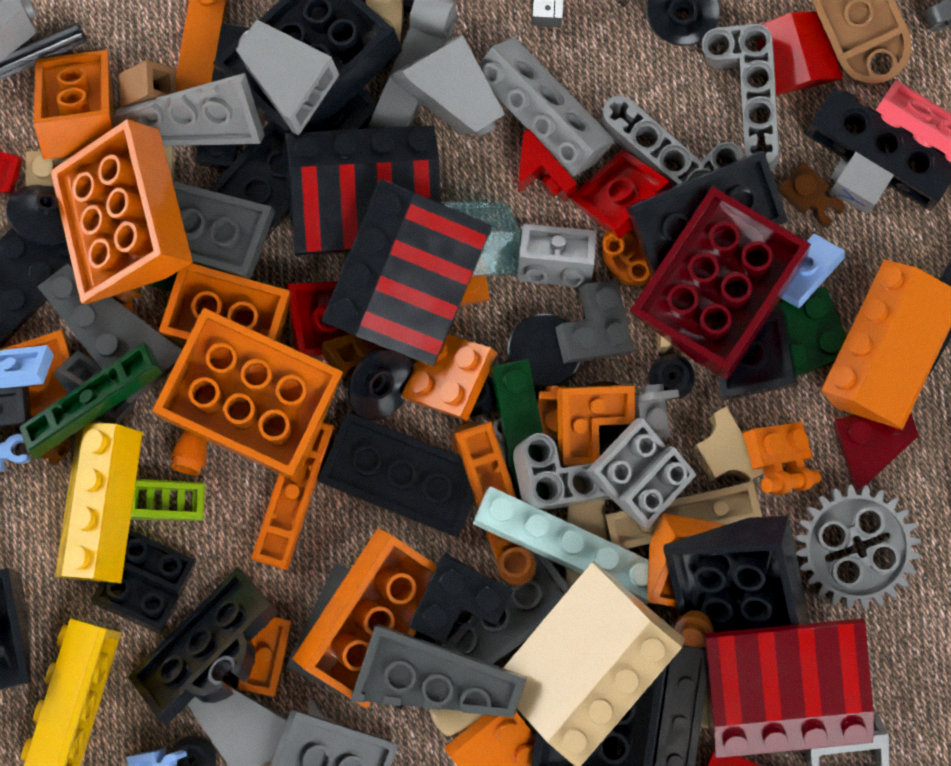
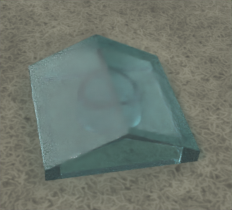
M506 202L442 203V205L493 226L472 276L518 274L522 231Z

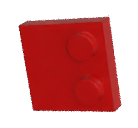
M622 149L570 198L578 209L618 239H621L633 228L626 206L672 188V185L668 179Z

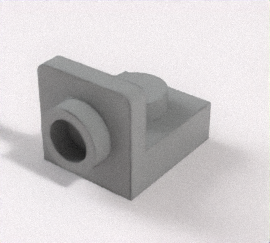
M663 384L641 387L642 394L635 395V419L643 418L660 439L669 438L670 430L665 400L678 398L679 391H664Z

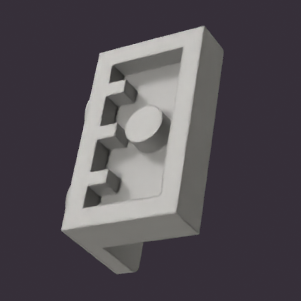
M523 224L517 280L533 284L561 285L572 288L591 283L595 259L596 231Z

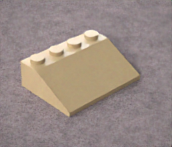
M592 561L503 669L528 677L517 708L546 742L574 766H582L681 650L685 638L598 564Z

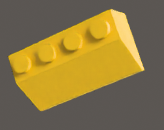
M89 423L76 432L55 573L56 578L121 584L143 435L142 431L118 424Z
M70 618L68 625L64 624L57 639V647L61 649L57 661L50 664L45 677V684L49 685L45 700L38 702L34 712L33 722L37 723L33 738L29 737L26 740L22 750L21 760L25 761L24 766H81L122 632Z

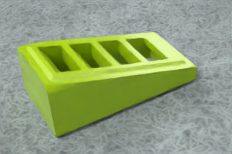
M136 479L130 520L203 521L205 482ZM139 491H146L145 509H138ZM154 491H161L160 510H153ZM170 491H177L176 511L169 510ZM185 491H192V512L184 511Z

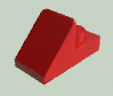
M526 130L523 133L518 193L541 176L540 182L544 189L552 197L558 195L563 202H566L576 192L577 183L531 130Z

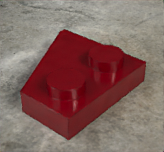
M910 413L903 430L857 415L841 418L833 422L855 491L861 490L862 486L867 485L919 436L912 413Z

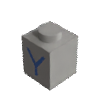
M855 152L849 162L842 159L830 178L835 180L836 183L830 190V193L868 215L894 174Z

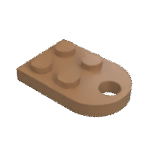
M812 0L842 68L849 76L863 83L877 84L894 78L906 66L911 54V36L895 0ZM880 52L887 53L892 59L891 68L883 74L875 73L870 66L872 57Z

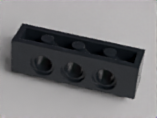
M833 88L810 124L805 136L848 162L855 152L861 154L894 174L887 186L931 211L951 184V163L945 158V153L939 149L921 145L913 138V133L887 124L881 118V113L876 110L871 111L861 105L858 98L847 91L840 92ZM853 122L857 124L861 133H850L845 128L844 123ZM876 142H887L891 146L892 153L881 152ZM908 161H918L923 167V172H914L909 167Z

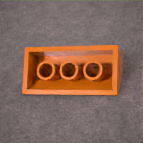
M886 259L883 260L821 389V392L836 409L903 430L951 328V286L917 267Z
M377 528L292 659L304 670L351 699L375 625L380 624L414 637L417 631L408 627V624L437 565L393 535ZM371 702L357 703L367 709Z

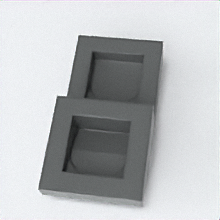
M77 350L56 369L55 377L67 392L70 393L101 372L102 369L97 362ZM124 399L97 419L102 423L119 424L134 409L137 399L130 404Z

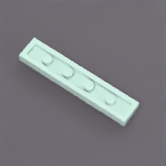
M491 486L486 490L473 525L579 574H582L594 561L644 604L649 603L648 559Z

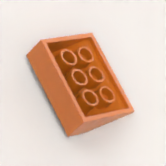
M127 119L50 171L81 304L87 305L166 279L193 262L159 129Z
M203 307L152 412L158 418L296 482L315 443L343 371Z

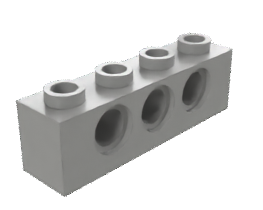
M515 37L492 46L479 63L495 96L527 129L531 130L538 140L573 176L594 166L615 141Z

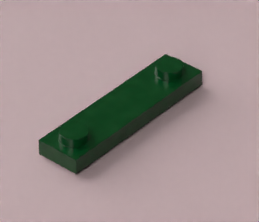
M143 342L21 425L19 429L28 453L35 459L39 458L163 374L151 347L146 342Z
M529 359L490 366L512 485L517 499L521 501L513 452L515 447L529 436L543 433ZM529 445L528 453L534 461L540 462V450L533 445ZM537 482L536 492L538 496L548 500V488L544 484Z

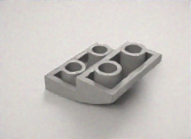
M643 418L635 419L586 471L601 489L643 528H649L697 475L675 447H666Z

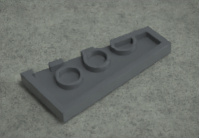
M66 264L37 286L102 370L143 342H146L151 347L163 374L127 397L125 400L129 404L172 371L182 350L112 297L87 305L81 304L73 267L69 264Z

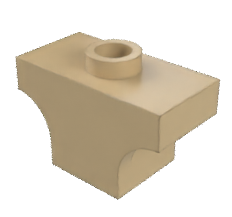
M727 406L713 413L709 418L711 423L709 438L696 444L692 449L710 482L724 475L738 476L745 483L752 482L764 474L763 468L752 469L743 437V432L747 430L745 428L740 430Z

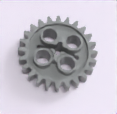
M853 485L846 486L845 497H842L837 489H832L831 502L825 497L819 496L817 500L821 509L817 510L813 507H807L806 511L812 517L811 521L799 520L798 522L806 530L805 535L794 536L795 540L804 543V548L796 551V556L805 557L806 562L799 566V570H810L812 573L805 583L811 585L818 582L820 586L816 595L820 597L830 591V603L836 605L841 597H844V604L847 609H852L855 599H858L861 609L865 610L868 609L869 598H872L877 606L883 605V593H886L891 598H897L898 596L893 586L897 584L907 588L909 584L902 576L904 573L916 574L917 572L908 564L909 560L921 558V555L911 551V546L920 543L921 539L910 537L908 533L915 529L917 524H905L903 521L908 515L909 510L905 509L896 512L894 508L898 502L897 498H892L886 503L883 502L884 490L882 489L878 490L873 497H870V490L867 485L862 486L859 495H856ZM865 511L872 513L876 518V528L871 533H865L859 527V517ZM829 525L837 527L841 533V540L835 547H830L823 541V531ZM885 532L889 535L887 540L862 548L860 550L862 556H859L857 553H848L830 562L825 560L827 554L852 546L853 537L856 541H866ZM880 547L887 549L891 555V562L884 569L878 568L873 561V555ZM844 561H849L855 567V577L848 583L842 582L837 575L838 566Z

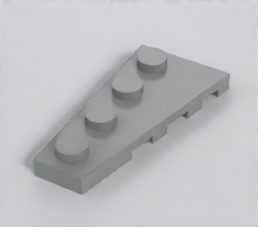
M245 73L118 108L113 117L116 126L129 119L159 129L163 146L261 144L265 135Z

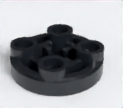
M536 314L524 319L515 327L508 341V362L529 359L534 388L546 389L547 386H561L573 378L580 365V362L563 363L555 327L569 322L557 315Z

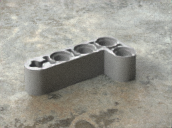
M414 0L410 12V28L403 42L402 51L398 54L390 75L451 38L457 18L455 1ZM389 75L373 113L370 129L412 127L422 103L397 85Z
M761 24L711 29L702 39V49L708 65L714 69L721 70L740 68L745 154L748 156L759 151L758 137H765L768 152L766 153V158L772 171L779 163L780 149L774 48L771 32ZM753 39H761L766 43L761 51L752 52L746 48ZM724 42L728 44L727 52L722 55H714L710 52L711 47L715 43ZM757 74H763L768 78L767 83L760 88H754L748 82L751 77ZM757 110H765L770 113L769 120L763 124H756L750 118Z
M620 95L608 99L603 107L601 126L615 139L614 142L668 179L672 187L719 168L716 159L719 157H727L732 162L744 157L743 151L738 145L733 142H722L715 146L700 161L631 99ZM612 114L616 117L620 114H623L625 116L624 120L622 118H618L616 121H614L612 119ZM628 128L631 130L630 134H627ZM641 135H647L654 140L655 144L651 147H643L639 145L636 138ZM675 159L680 162L682 169L670 171L665 167L664 161Z
M536 433L515 447L513 461L523 502L544 511L611 499L586 472L593 463L561 468L556 444L550 436L544 433ZM529 445H533L540 450V462H536L530 457L528 453ZM573 477H578L583 481L585 485L584 494L574 489L572 484ZM537 482L544 484L548 488V500L538 496L536 492Z

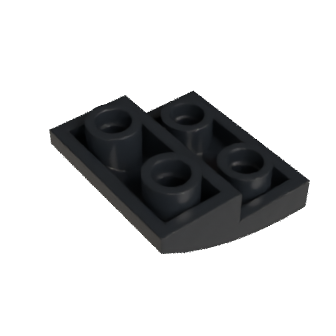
M129 529L121 584L101 582L92 597V604L161 635L187 585L196 560Z

